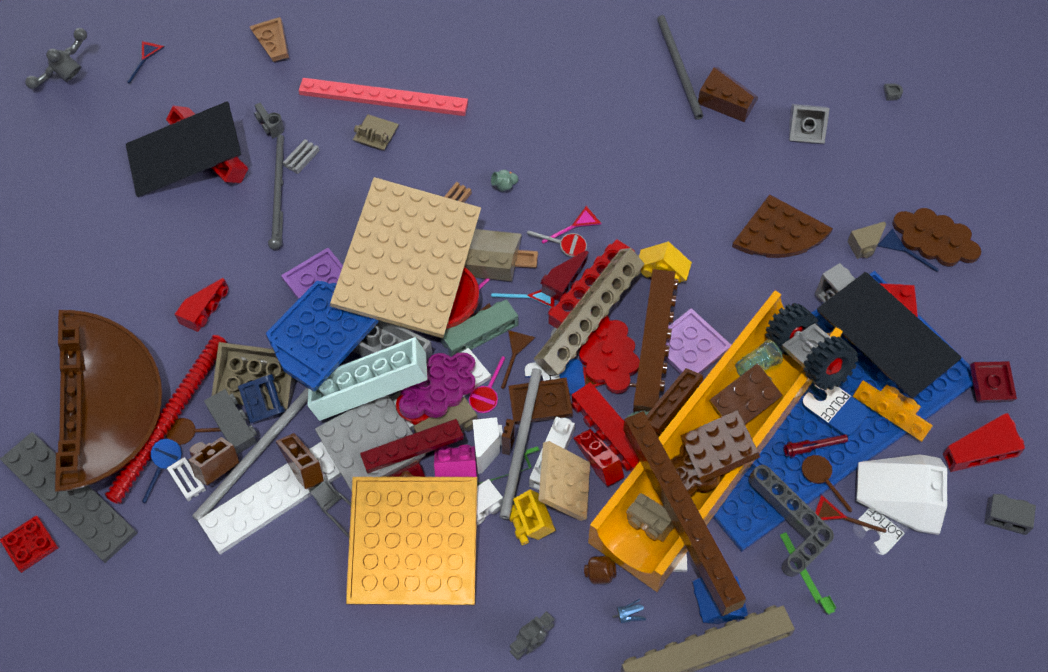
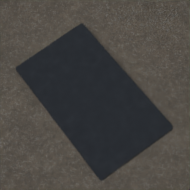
M228 101L126 143L137 197L146 195L241 155Z
M864 272L817 308V311L835 328L837 327L842 330L843 336L912 399L962 358L867 272Z

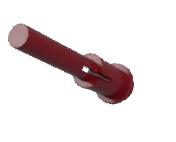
M845 434L815 441L787 442L784 445V453L787 457L793 458L797 454L810 453L812 449L848 442V437Z

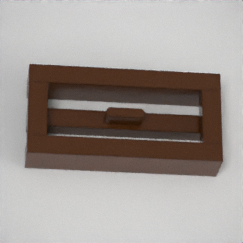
M507 419L504 433H502V454L510 455L515 439V420Z

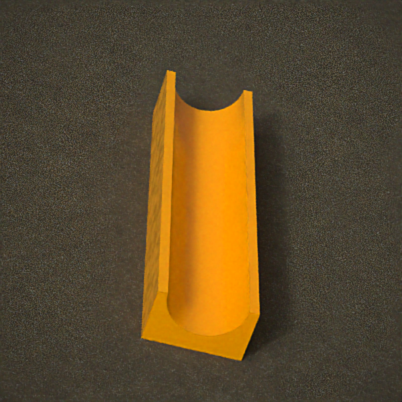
M774 291L659 436V440L670 460L680 454V447L683 444L680 435L721 418L709 400L758 363L767 376L772 378L771 381L783 395L745 424L759 454L812 384V381L805 375L803 367L790 355L781 354L767 341L765 334H767L766 327H770L768 324L769 320L774 319L772 316L775 313L778 314L780 308L784 309L779 292ZM836 327L834 331L827 334L830 337H841L843 331ZM755 460L722 475L719 485L714 489L708 491L697 489L691 495L706 526ZM639 462L590 524L588 543L658 592L688 550L675 527L662 542L659 539H651L642 528L636 529L629 524L626 513L627 509L634 503L640 493L664 507L641 462Z

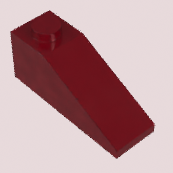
M585 250L552 268L549 274H545L541 280V292L560 301L561 296L569 291L587 263L589 252Z

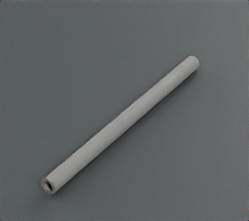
M533 368L499 516L502 519H510L542 373L537 368Z

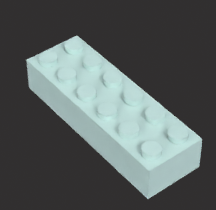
M416 337L339 366L315 392L308 388V407L320 421L426 381V352Z

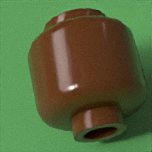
M609 556L591 557L588 564L584 565L585 577H589L590 582L595 585L611 583L613 578H616L615 561H612Z

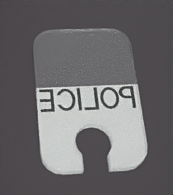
M871 508L858 519L887 530L886 533L877 531L880 539L870 546L879 555L886 554L910 529V527ZM854 524L852 528L853 533L860 540L866 536L868 530H874L858 524Z

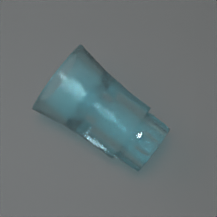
M767 339L755 350L742 357L735 364L737 373L741 376L757 363L763 370L779 365L783 362V356L779 347L772 340Z

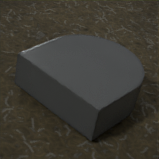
M895 83L884 84L883 89L886 101L901 98L903 88Z

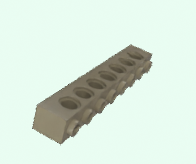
M632 248L619 250L535 356L534 360L548 375H559L566 369V364L576 356V351L580 346L587 342V337L590 333L598 328V323L608 315L611 306L619 301L620 295L629 288L632 279L640 274V269L645 263Z

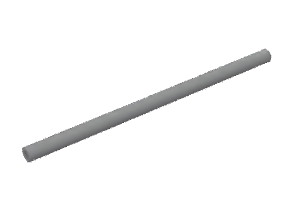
M308 388L300 394L192 515L195 520L198 521L210 512L308 401Z

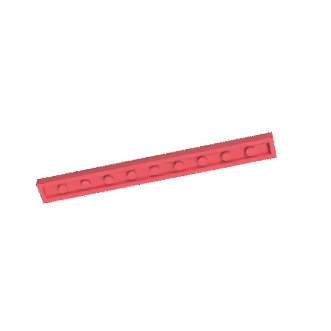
M303 78L299 87V95L459 116H465L468 106V99L309 78Z

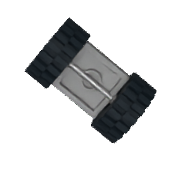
M792 303V306L790 304L785 305V309L780 308L779 313H775L772 316L774 319L769 320L768 324L770 327H766L767 334H765L767 341L781 354L790 355L803 367L805 375L820 389L832 390L834 386L839 387L841 385L840 382L847 381L846 377L852 375L853 372L851 370L856 368L855 362H858L856 357L858 354L855 349L841 337H830L818 327L816 316L801 304Z

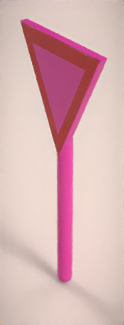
M586 206L571 226L550 237L556 238L575 227L600 225L601 222ZM544 239L542 240V243H546L549 240Z

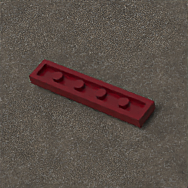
M457 419L361 452L360 455L368 474L463 440L464 436Z

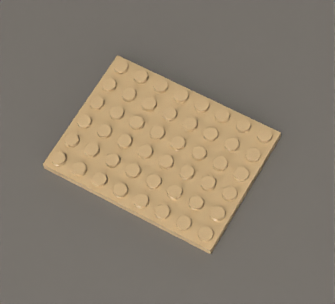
M374 177L334 290L330 307L443 338L481 207Z

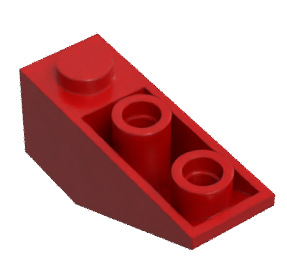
M221 278L185 299L175 313L178 323L199 332L206 325L211 313L217 309L221 299L227 295L229 288L226 280Z
M591 429L573 438L587 461L590 462V466L606 486L624 478L620 459Z

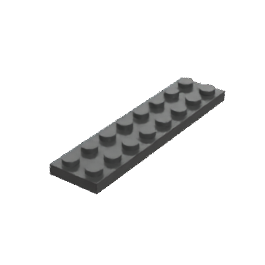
M33 432L0 458L104 563L137 535V532L89 486L55 492L56 454Z

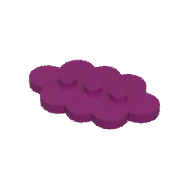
M464 352L457 353L452 357L444 353L432 355L427 363V380L400 390L403 395L399 402L400 413L410 419L418 418L424 413L429 417L438 418L446 414L448 407L459 405L463 395L471 393L475 388L476 380L472 374L476 364L474 357Z

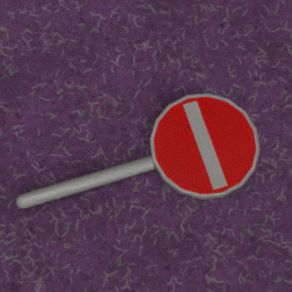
M527 231L529 235L559 243L562 252L569 257H574L587 250L586 240L579 234H566L559 240Z

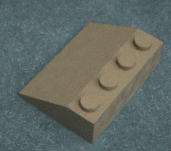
M475 229L464 267L476 278L512 281L522 235L519 233Z
M219 342L212 396L226 389L229 395L231 393L234 395L238 404L244 405L238 386L273 374L275 379L273 383L281 406H284L286 411L290 406L296 379L283 371L273 349ZM262 384L261 388L267 406L274 409L266 384Z

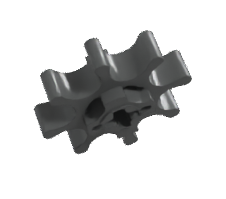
M547 611L540 618L536 616L519 630V634L516 636L517 640L509 646L511 648L509 652L517 660L524 653L527 655L532 653L544 643L545 638L548 636L547 632L554 627L553 622L555 619Z

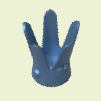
M641 598L626 606L617 607L618 615L612 617H619L621 624L646 620L643 616H629L644 609V606L641 604L633 605L640 601Z

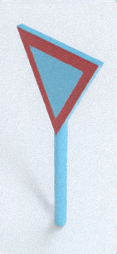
M541 290L531 294H491V297L531 298L550 308L554 306V299L542 293Z

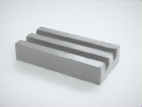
M305 139L283 162L284 167L299 174L320 151L319 147L314 146L311 142L308 143Z

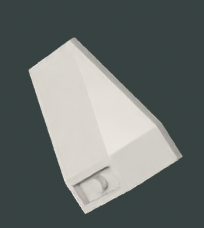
M926 455L858 462L856 501L916 531L939 535L947 509V467L940 458Z

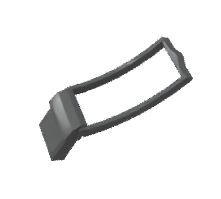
M324 478L323 482L318 483L309 492L315 498L321 510L349 539L348 533L327 510L341 498L350 507L351 503Z

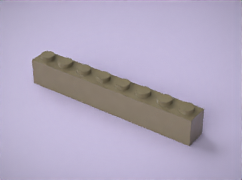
M773 605L766 608L764 613L758 615L756 612L744 617L745 620L739 622L737 620L729 621L723 628H710L701 636L697 637V634L685 638V641L682 643H669L665 646V649L660 651L656 649L650 650L641 658L630 657L622 664L621 672H695L787 638L793 634L795 628L784 605L780 607Z

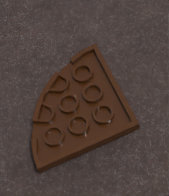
M769 194L734 240L732 247L750 255L754 253L766 255V258L791 257L805 253L808 249L820 245L832 233L833 228Z

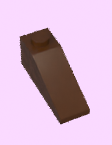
M295 433L276 440L277 446L304 489L324 481L319 461Z

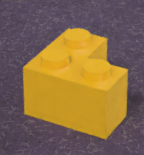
M669 241L641 249L639 258L645 263L640 270L646 278L652 277V270L657 269L675 271V279H678V283L687 280L692 262Z

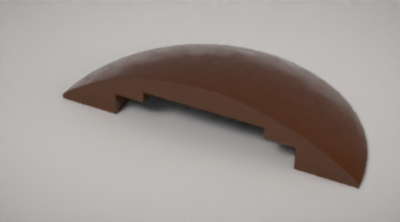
M59 310L58 346L60 350L61 373L60 429L58 452H56L55 492L69 491L91 485L123 468L141 451L149 440L157 424L162 405V386L159 371L146 346L122 325L103 316L84 311Z

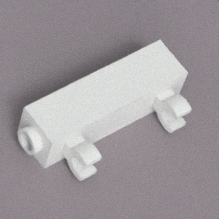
M556 417L545 442L550 441L567 450L574 434L575 423H572L567 418ZM542 450L529 478V487L537 490L540 488Z

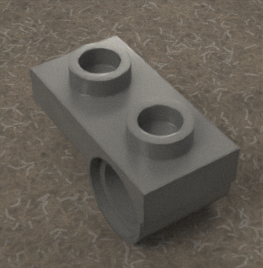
M261 102L254 105L256 109L254 115L258 122H262V128L266 134L269 133L273 139L284 132L280 114L275 112L268 114Z

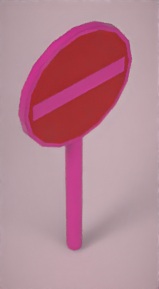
M504 356L501 357L489 385L477 387L470 393L469 404L474 411L488 413L497 406L498 396L491 387L505 360Z

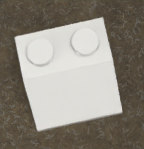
M497 417L473 420L478 474L483 473L500 454L503 431L502 425H498Z

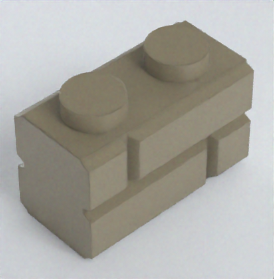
M642 493L638 495L634 503L627 509L626 513L629 524L636 529L642 528L653 540L659 539L663 542L675 527L665 507Z

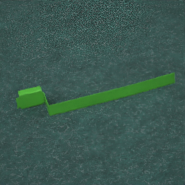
M538 446L526 450L524 456L529 468L520 470V472L531 468L527 456L539 452ZM509 474L491 479L490 481L506 477Z
M786 532L782 533L780 536L789 554H791L795 548ZM805 568L800 574L816 603L821 604L825 613L831 614L835 612L836 606L830 595L824 598L821 597Z

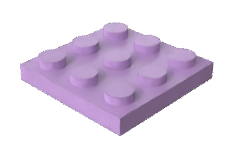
M691 308L669 325V328L672 329L671 340H667L666 345L670 346L669 357L664 359L680 374L685 368L701 374L720 359L730 348L731 344Z

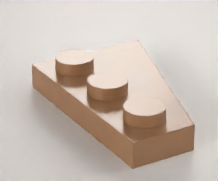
M281 17L249 26L273 62L289 57Z

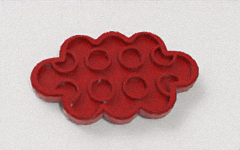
M606 316L598 323V328L587 337V342L580 346L579 360L586 366V376L590 381L605 383L609 391L618 394L625 392L629 388L630 376L638 371L640 360L634 353L635 342L628 337L627 325L619 320L610 321L609 317Z

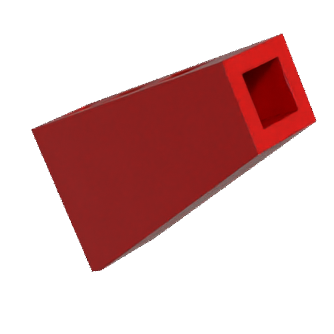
M1005 413L949 445L944 451L943 456L950 472L1019 457L1024 451L1025 445L1023 439L1019 437L1015 422L1010 418L1009 413Z

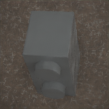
M993 494L987 501L984 524L1027 535L1034 527L1036 505L1030 504L1025 500L1008 498L1004 494Z

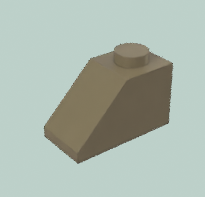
M885 221L851 231L847 242L857 259L867 258L874 254L885 229Z

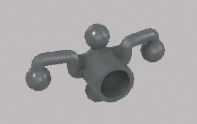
M75 29L73 35L76 40L71 47L66 48L64 51L49 49L46 53L48 67L45 73L38 78L35 76L27 77L25 80L26 86L30 89H36L40 84L52 77L53 71L65 82L70 81L80 71L81 66L69 55L75 54L82 42L86 40L87 32L85 29Z

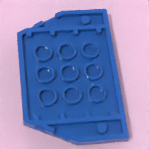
M318 280L266 332V337L283 371L313 392L322 385L380 321L330 307L337 283H327Z

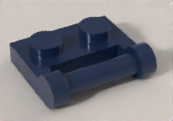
M273 374L238 386L250 423L285 412L273 383L275 380ZM262 384H266L274 408L272 410L268 409L261 388Z

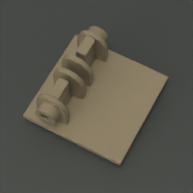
M368 114L362 125L355 126L354 132H356L353 141L385 150L399 124Z

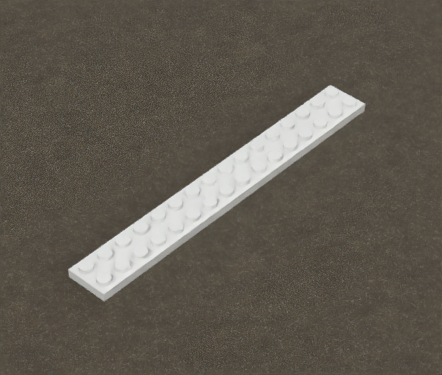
M469 348L462 351L472 355L475 359V370L472 373L476 380L475 388L490 380L491 374ZM401 392L390 397L394 405H396V400ZM404 419L410 430H413L415 425ZM322 441L309 449L320 463L323 479L326 478L331 483L342 476ZM287 463L199 519L198 522L221 555L310 497L311 493L309 491L313 487L304 489Z

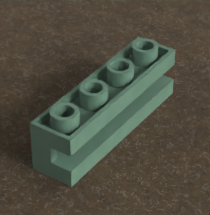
M507 299L502 302H496L492 307L479 311L475 316L463 323L447 328L444 337L441 338V343L445 348H448L450 357L461 353L467 348L472 350L518 326V315Z

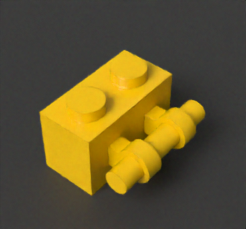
M530 489L513 499L515 505H512L509 520L513 522L516 530L514 532L515 536L520 540L521 545L529 543L527 536L540 540L556 531L546 505L539 501V493Z

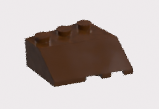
M719 67L712 69L700 89L698 98L699 105L742 122L746 121L758 100L757 95Z

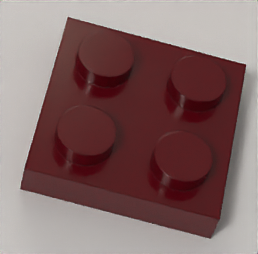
M1010 361L973 362L970 364L977 402H1003L1017 399Z

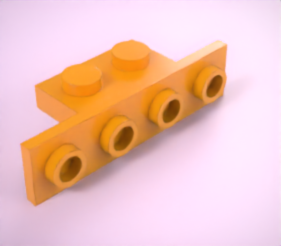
M863 380L853 395L854 398L921 442L933 426L916 415L921 406L912 398H907L901 394L895 387L886 385L879 391Z

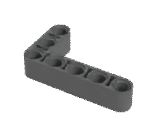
M759 465L749 475V483L805 538L782 563L783 572L787 576L794 577L801 573L832 542L834 533L768 466ZM756 473L762 474L764 480H760ZM772 488L777 489L779 491V495H775L772 492ZM787 503H791L794 506V511L787 507ZM802 518H806L810 526L805 525ZM818 533L825 537V541L819 539ZM804 547H808L812 554H806ZM790 561H794L797 564V570L791 567Z

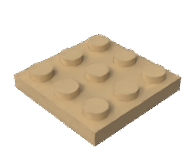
M550 441L544 442L539 501L577 520H586L590 462Z

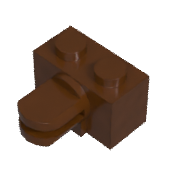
M222 437L212 444L196 443L189 450L191 455L189 463L196 479L206 486L239 463L234 445Z

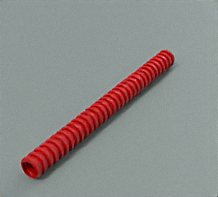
M212 335V340L208 341L205 349L202 350V354L198 356L199 359L195 360L196 364L192 365V368L188 371L189 373L185 375L186 378H183L179 388H176V393L172 394L173 398H170L169 403L165 405L166 408L162 409V413L159 415L149 440L141 451L123 467L124 470L119 472L120 476H117L116 481L112 483L113 486L109 487V492L105 493L107 499L116 504L122 503L121 499L126 497L125 493L129 492V488L133 486L132 483L137 480L136 477L140 476L139 472L144 470L143 466H146L147 461H150V453L154 444L165 438L164 435L168 434L167 430H171V425L175 424L174 420H177L178 415L182 413L181 410L185 409L184 405H187L188 400L192 398L191 395L195 394L194 390L198 389V385H201V381L205 379L204 376L208 374L211 366L215 364L214 361L217 359L219 342L227 343L224 338Z

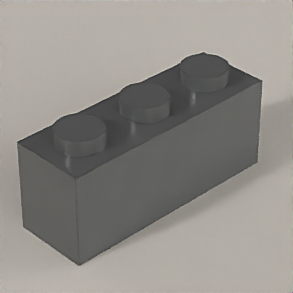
M226 389L204 400L207 409L225 439L234 445L236 454L257 443L254 437L257 433L252 425L248 426L245 420H247V417L242 409L238 410L235 406L238 402L232 393L229 395Z

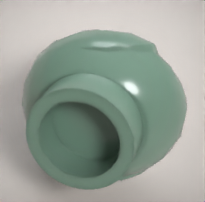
M506 169L499 172L495 171L491 176V184L496 186L501 192L510 190L518 182V176Z

